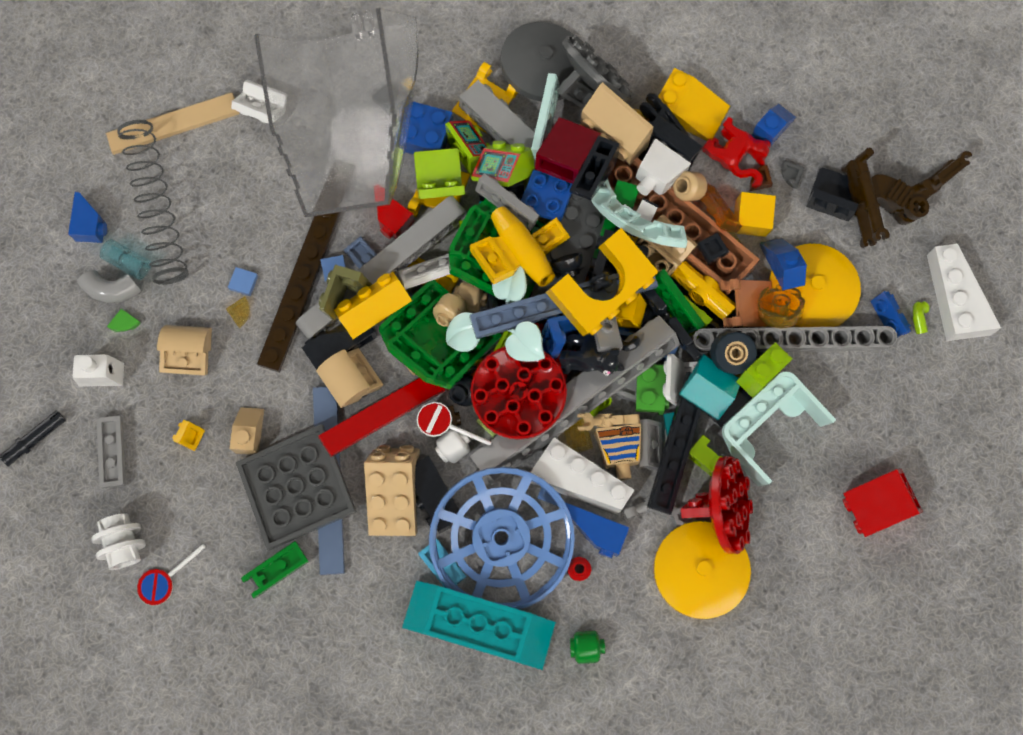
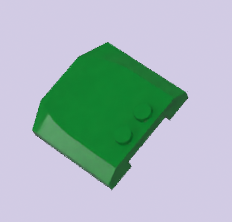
M485 198L483 202L478 205L475 204L468 210L449 247V273L495 296L492 290V282L470 252L471 244L489 236L499 237L491 219L492 212L498 207ZM537 220L530 233H535L546 224ZM527 274V288L522 300L529 298L535 285V281Z
M432 280L427 282L411 297L412 301L387 318L380 325L379 332L388 352L424 382L451 389L499 342L502 335L497 333L480 338L477 346L468 352L457 351L447 345L446 332L448 327H443L436 322L433 308L440 298L449 292L438 282Z

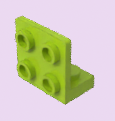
M458 148L414 152L419 199L465 195L464 185L461 180Z

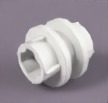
M116 514L97 522L99 532L91 538L93 544L103 545V549L96 553L97 560H106L109 570L122 569L141 561L139 550L144 548L146 543L143 539H135L134 535L141 531V525L139 523H131L129 514Z

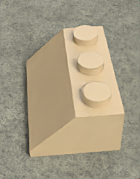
M603 82L582 110L580 121L582 126L600 132L601 137L620 143L618 158L621 161L625 160L630 165L648 148L653 126Z

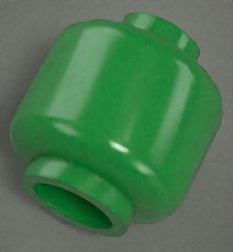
M594 630L575 632L574 637L570 638L571 658H575L578 664L598 663L600 654H605L604 639H599L598 632Z

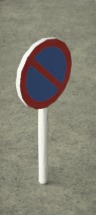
M202 544L169 573L160 569H152L145 572L140 577L137 585L140 599L149 605H160L167 601L173 591L171 577L204 550L206 546Z

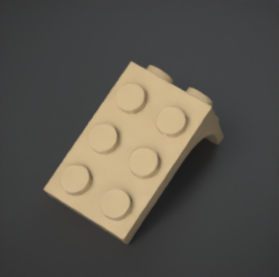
M381 445L377 446L365 460L364 472L369 536H416L415 468L420 455V449L414 448L412 445H404L399 448Z

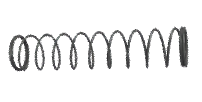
M132 120L118 127V137L124 140L136 139L138 135H123V133L143 131V134H145L143 136L151 134L154 142L151 146L133 145L126 147L122 153L124 155H136L151 148L157 152L158 157L154 162L137 161L130 163L126 166V169L138 171L155 164L162 171L158 178L141 177L132 180L130 185L140 187L159 180L166 186L161 194H142L136 196L133 200L142 203L152 201L160 196L169 200V206L165 210H147L139 213L137 217L142 219L151 218L164 212L171 214L173 217V222L170 225L148 227L143 229L141 233L150 235L164 231L167 228L173 229L177 233V238L171 243H154L146 246L145 249L147 251H154L170 245L178 246L181 249V254L175 259L156 260L151 262L149 266L160 267L174 261L181 262L185 266V268L174 267L161 270L153 275L152 281L159 285L173 284L186 279L189 271L187 270L186 263L177 260L183 254V248L174 243L179 238L178 230L170 227L175 222L176 217L167 211L172 201L169 197L163 195L167 190V183L159 179L163 175L164 169L156 163L160 157L159 151L152 147L156 143V137L151 133L154 127L151 122L146 120ZM133 124H147L151 127L148 131L130 129L120 133L121 129ZM134 147H148L147 149L136 153L124 152L125 150ZM138 163H151L148 166L138 169L128 168L129 166ZM155 179L145 184H132L138 180ZM158 195L154 198L147 200H136L137 198L142 196ZM155 211L159 212V213H157V214H155V215H151V216H144V217L139 216V215H141V214H143V213H147V212H155ZM153 228H163V229H161V230L154 231V232H149V233H145V232H144V231H146V230L153 229ZM167 244L159 248L147 249L151 246ZM161 261H169L159 265H151ZM182 272L168 280H155L158 276L166 273Z

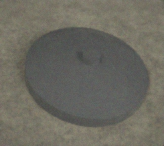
M531 22L513 30L505 39L500 55L502 74L508 84L524 97L542 102L548 73L556 74L561 85L563 80L568 78L575 70L567 58L562 44L566 36L572 37L573 34L567 29L549 22ZM559 94L558 100L564 99V97H562Z

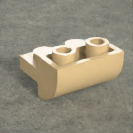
M661 215L657 219L659 222L675 225L665 215ZM687 235L686 248L660 245L644 239H640L637 244L648 247L647 259L658 271L665 269L670 277L677 267L686 261V258L698 245Z
M164 325L159 333L157 351H160L159 373L207 375L208 351H211L212 328Z
M359 348L346 352L345 349L337 352L325 360L316 370L341 408L358 402L362 396L380 390L383 386V383Z

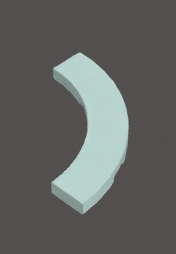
M608 179L591 200L599 212L609 221L636 237L665 246L686 248L687 246L684 226L667 224L656 220L650 222L641 218V214L632 210L626 204L622 205L616 199L617 195L612 190Z

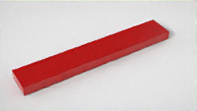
M418 378L318 435V438L330 457H333L448 389L424 382L421 378Z

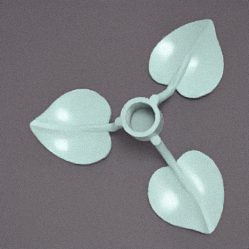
M519 266L513 276L494 285L492 284L494 295L500 300L506 299V304L511 303V301L522 300L527 288L525 271ZM464 312L453 318L446 332L447 345L461 352L471 351L477 346L480 338L476 339L469 315L473 313ZM521 322L516 328L508 330L512 335L507 338L505 347L507 353L512 358L525 362H533L545 358L542 335L536 324Z

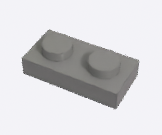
M643 419L640 420V467L657 470L662 457V422Z

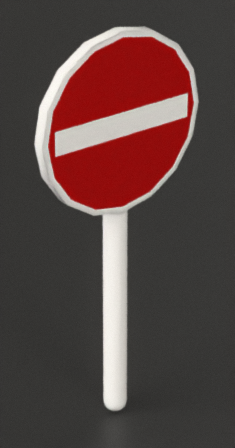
M428 403L418 412L417 425L421 432L427 436H441L448 429H451L484 444H492L491 441L452 425L451 412L442 403Z

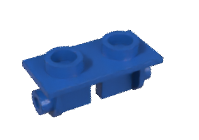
M883 291L870 301L883 325L892 327L897 332L898 337L911 332L909 328L911 325L904 314H898L897 312L900 307L893 294H890L889 291Z

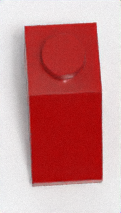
M377 188L375 193L378 222L381 228L380 232L388 239H391V237L397 239L414 223L413 213L380 188Z

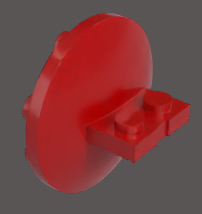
M504 346L489 354L476 369L471 384L472 404L480 421L493 433L508 439H529L546 432L559 419L566 403V381L558 363L545 351L544 359L525 362L512 358Z
M733 456L720 457L712 473L709 492L695 494V497L688 500V504H685L680 509L682 518L710 517L715 535L722 549L727 554H739L744 550L745 544H749L751 540L749 514L753 513V502L751 499H748L747 492L750 489V481L748 476H744L738 458L735 459Z

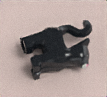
M590 333L585 336L581 334L567 335L565 343L567 350L562 351L559 358L563 374H568L571 370L585 372L598 370L604 375L609 376L616 371H624V366L618 359L620 348L598 352L594 335ZM634 336L629 342H625L621 338L623 351H632L639 346L640 339L638 336Z

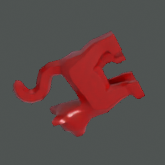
M728 117L723 123L724 128L720 132L728 140L726 145L721 146L719 140L714 137L705 143L702 151L711 159L720 162L724 169L731 171L735 176L739 178L753 177L752 188H758L763 182L762 174L752 168L741 170L739 164L744 156L749 153L760 166L765 165L764 160L769 154L771 143L769 140H757L747 131L735 127L733 119Z

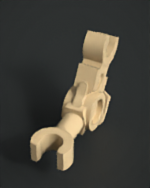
M590 413L577 414V417L584 419V425L578 427L580 431H589L593 426L600 428L614 427V425L640 423L639 414L614 415L612 413L596 414V416H592Z

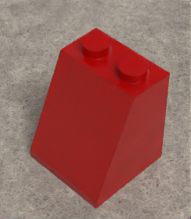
M902 468L893 470L843 493L845 498L842 501L847 511L853 512L856 518L853 521L854 526L859 534L863 533L864 537L923 512Z

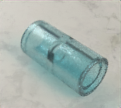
M113 239L106 241L100 250L101 259L128 273L137 280L145 278L151 268L149 266L150 260Z

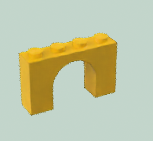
M622 228L598 247L618 272L619 287L612 299L600 301L589 297L569 274L565 275L546 292L582 336L588 333L594 335L603 327L601 322L605 318L611 320L620 312L618 307L624 302L627 305L638 296L635 292L641 287L644 290L655 281L653 276L658 273V270Z

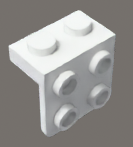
M674 354L667 355V361L664 362L666 383L663 385V395L667 401L675 406L677 405L686 372H692L698 362H683Z

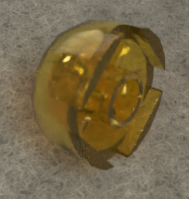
M780 284L770 290L767 287L759 294L757 299L759 318L770 328L794 327L802 319L805 299H803L801 292L796 288L782 290Z

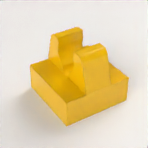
M183 420L178 424L179 429L176 435L173 434L172 439L174 442L195 451L205 430L189 421Z

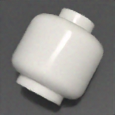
M448 430L436 440L437 447L435 450L445 463L448 461L457 463L470 452L468 443L471 440L466 435L454 430Z

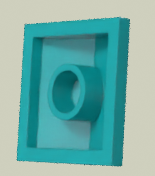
M703 354L679 395L716 420H719L736 398L740 387L736 381L739 378L733 374L721 371L710 358Z

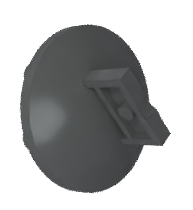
M576 34L572 37L566 36L562 44L567 58L575 70L568 78L563 80L556 91L562 97L569 101L571 100L575 105L583 109L603 82L623 101L628 103L632 92L628 88L629 84L627 81L615 74L617 70L609 62L606 63L600 56H596L593 53L595 50L586 41L583 42Z

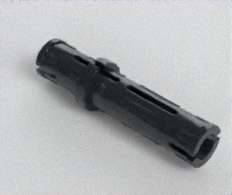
M55 410L21 438L18 437L13 445L0 454L2 462L9 467L19 457L31 452L32 447L58 426L66 422L65 418H63L58 410Z

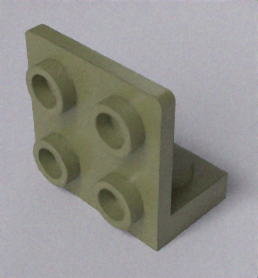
M335 264L333 271L331 270L327 276L328 285L325 293L323 292L319 298V309L330 319L336 320L337 315L334 309L343 301L346 290L357 293L361 288L371 286L372 283L362 272Z

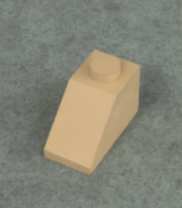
M240 407L232 425L230 450L235 454L253 455L259 452L264 409Z

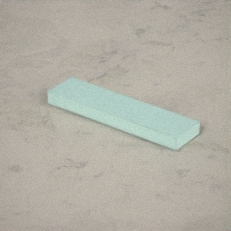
M548 73L531 148L535 161L537 151L552 128L559 96L556 90L560 87L556 74Z

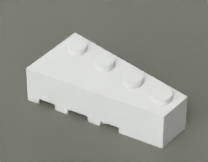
M959 245L935 246L928 253L927 259L946 341L993 335L1001 329V326Z
M553 438L531 470V473L544 479L558 493L589 503V505L619 515L634 492V489L556 438ZM531 481V483H530V484H533V485H535V484H536V485H539V484H537V483H535V482H533V481Z

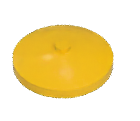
M814 243L796 246L795 248L799 250L807 265L805 286L782 290L771 270L768 281H771L772 300L775 311L785 322L793 327H838L842 325L853 314L860 300L861 284L854 265L844 254L827 245Z
M697 521L679 526L665 537L656 552L654 579L658 591L669 606L685 616L696 619H711L724 615L741 602L749 587L751 566L746 549L744 548L739 554H727L722 549L711 522Z

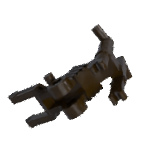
M866 148L854 160L844 164L841 170L843 173H847L852 202L858 203L854 216L857 218L862 237L860 246L862 248L867 247V241H869L870 246L876 245L877 241L881 239L880 234L883 240L890 237L889 231L884 228L880 207L888 211L889 214L894 213L895 220L901 225H908L926 216L929 212L927 199L970 164V161H966L965 158L971 157L972 153L969 151L962 152L958 155L957 159L944 163L943 167L931 177L911 187L906 185L904 181L902 182L901 179L897 180L883 174L871 177L867 160L874 154L872 148Z

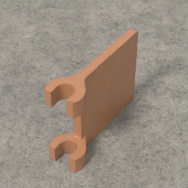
M739 279L721 281V290H735L736 317L723 318L724 328L774 326L771 281Z

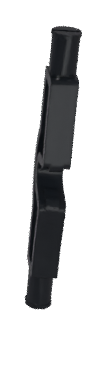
M655 290L641 292V296L654 311L656 317L660 316L676 332L681 348L684 351L686 350L694 361L699 359L702 354L694 346L693 339L675 316H669L667 305Z

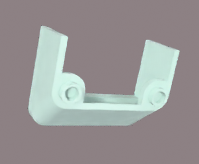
M782 372L776 375L757 395L728 420L722 428V436L731 456L735 459L738 458L742 470L758 487L768 485L772 480L753 461L755 449L747 438L778 408L788 417L799 416L805 410L820 427L836 421L831 413L791 372Z

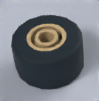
M728 331L715 338L711 345L710 355L713 363L721 371L737 375L744 373L756 361L757 349L752 338L745 333Z

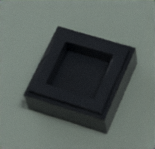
M718 232L697 243V247L708 265L729 254V250Z

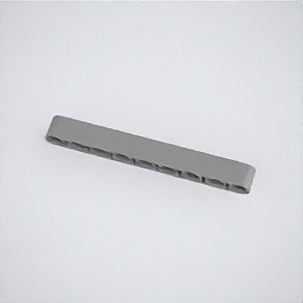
M454 196L447 197L357 271L362 272L372 284L377 282V279L383 274L393 271L397 275L398 270L406 268L459 225V221L464 220L467 211ZM347 289L343 300L351 299L357 293ZM319 302L296 321V325L307 339L325 334L340 322L338 317L336 320H332L319 309Z
M889 326L703 328L690 336L694 341V346L700 353H710L711 345L715 338L728 331L745 333L751 337L756 345L757 352H766L772 346L767 343L766 335H770L774 343L776 342L785 352L878 351L894 345L898 337L897 332ZM812 334L818 337L819 344H815L812 341ZM835 334L840 336L841 344L835 341ZM857 334L862 335L864 339L863 344L858 341ZM880 334L886 337V343L880 340ZM789 335H793L796 338V345L789 341ZM697 336H702L705 339V346H700L697 343Z

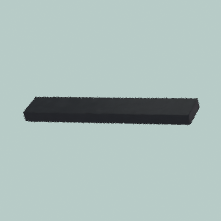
M686 372L682 388L692 372ZM681 395L678 398L647 504V508L667 515L672 514L701 414L700 408Z

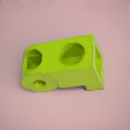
M702 435L690 449L688 458L712 477L715 464L722 456H718L707 446L710 440Z

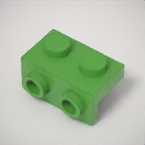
M653 365L637 377L636 412H658V415H663L665 409H669V401L663 395V385L666 383L664 365Z

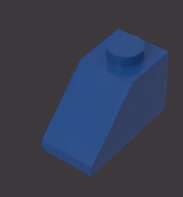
M778 104L771 108L756 124L751 136L757 140H769L772 146L795 120L796 116Z
M75 192L68 235L76 242L102 243L103 236L107 234V224L80 192Z

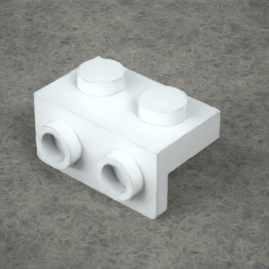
M246 80L243 83V92L232 100L231 109L239 111L243 115L259 119L263 123L272 124L283 113L285 95Z

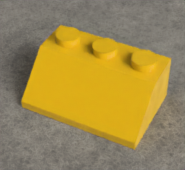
M392 271L391 273L381 275L377 282L371 286L361 288L357 295L351 299L341 301L334 311L347 332L354 339L412 300Z

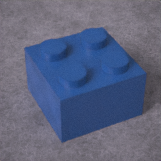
M410 101L397 137L399 151L414 155V152L445 149L447 145L445 124L453 121V112Z

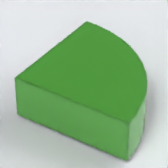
M120 309L107 327L115 332H124L137 328L141 323Z

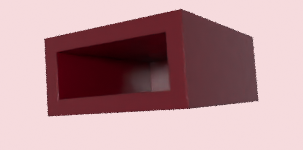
M559 117L536 153L535 169L573 184L598 135L601 136V133Z

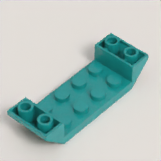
M416 581L402 628L543 670L556 622L448 588Z

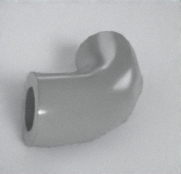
M90 270L83 273L77 280L79 287L92 299L105 303L124 302L142 292L128 273L122 278L109 281L102 278L96 270Z

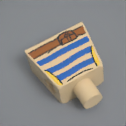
M641 423L597 428L595 430V438L605 469L616 468L617 479L620 481L631 479L630 466L638 465L640 462Z

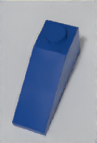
M782 238L760 242V247L782 290L805 286L807 265L797 248Z
M565 502L573 524L596 549L600 550L599 554L612 559L613 555L618 557L629 527Z

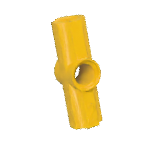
M686 261L682 262L671 277L689 291L691 299L696 304L706 306L721 320L728 318L736 309V303L719 290L718 283L712 277L703 276Z

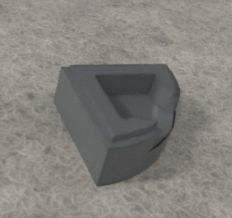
M783 160L781 165L783 179L789 186L797 189L804 167Z

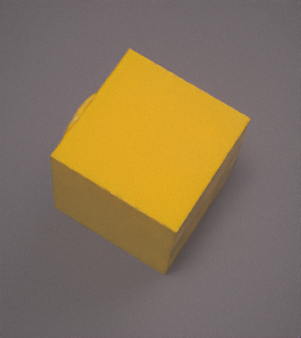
M741 192L735 201L732 233L766 237L773 229L776 196Z

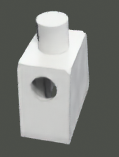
M655 139L637 171L636 178L641 181L637 186V190L645 196L651 190L659 195H663L673 186L676 179L684 171H688L691 163Z
M105 354L74 356L73 379L79 387L123 386V362Z

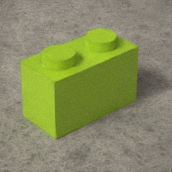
M775 342L736 382L753 398L793 358Z

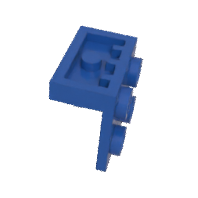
M533 170L521 201L534 208L536 213L540 215L539 217L550 220L557 217L561 222L572 195L570 193L572 184L541 171Z
M557 314L549 317L541 332L543 351L549 354L555 361L566 343L567 335L580 334L565 315Z

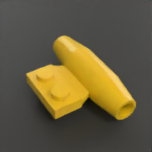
M502 206L495 209L491 214V219L499 237L489 236L470 245V252L494 285L513 276L519 266L540 287L550 284L554 280L555 274L544 251L532 234L506 207Z

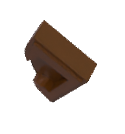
M767 164L759 167L757 170L762 174L763 182L760 187L754 189L752 188V183L754 182L752 177L750 180V191L769 188L773 185Z

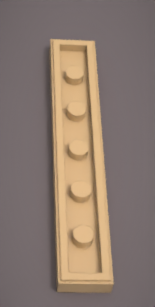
M231 92L146 121L152 123L154 128L151 133L155 135L156 141L239 115L240 113L231 109L232 100L235 99ZM133 124L121 129L120 133L130 129L148 131L151 127L147 124ZM117 130L106 133L113 155L121 153L123 149L129 146L146 145L154 142L153 136L151 134L143 136L145 135L143 131L123 133V135H138L136 136L138 138L130 140L120 139Z

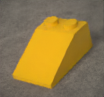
M676 68L673 69L658 96L668 106L687 132L705 141L714 138L730 108L726 102L695 77Z

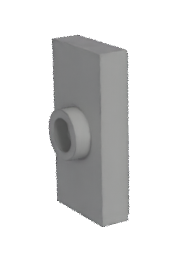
M616 316L611 320L605 318L601 322L603 327L594 334L598 352H606L614 348H620L621 351L623 345Z

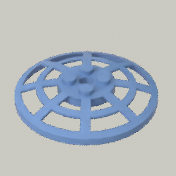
M512 467L486 468L458 481L439 502L430 524L429 533L430 556L434 569L448 589L468 594L455 585L444 570V567L457 561L464 573L477 581L472 596L481 598L486 585L500 588L515 585L521 600L498 604L518 610L537 603L556 588L569 568L575 542L574 526L570 512L557 491L539 476ZM504 473L518 475L522 479L517 489L507 487L486 489L482 477L490 474ZM471 481L474 482L478 493L468 499L457 514L444 510L447 502L459 489ZM531 481L539 484L551 495L559 507L558 510L545 513L539 503L526 494ZM504 494L513 497L508 508H494L490 496ZM481 500L485 513L477 521L464 517L469 508ZM522 500L533 507L538 514L537 517L525 521L517 513ZM563 518L566 530V543L563 557L549 552L552 538L550 522ZM439 519L453 523L450 537L453 552L439 559L436 534ZM459 526L473 530V543L459 549L458 530ZM543 526L544 540L542 548L530 543L529 530ZM504 531L508 534V538L504 543H497L494 540L497 532ZM475 552L484 561L480 574L469 567L464 557ZM526 552L538 557L534 564L521 574L517 562ZM545 561L558 566L551 579L530 596L524 581L537 573ZM493 566H508L512 578L500 580L491 579L489 576Z

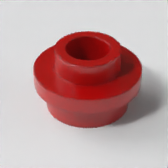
M583 557L573 558L567 570L568 575L575 581L586 580L591 574L589 561ZM576 565H582L584 567V571L582 573H577L575 571Z

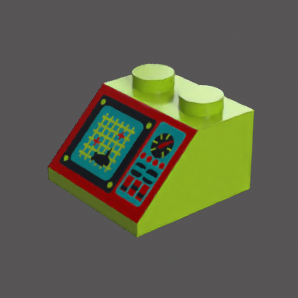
M469 120L449 121L445 124L447 143L451 148L459 149V159L470 176H472L483 149L490 146V144L484 143L481 131L476 125L473 127Z
M494 141L492 145L483 149L471 179L478 182L485 173L487 176L496 179L501 186L509 187L529 178L533 170H535L532 150L530 147H525L522 143L510 145L506 144V141Z

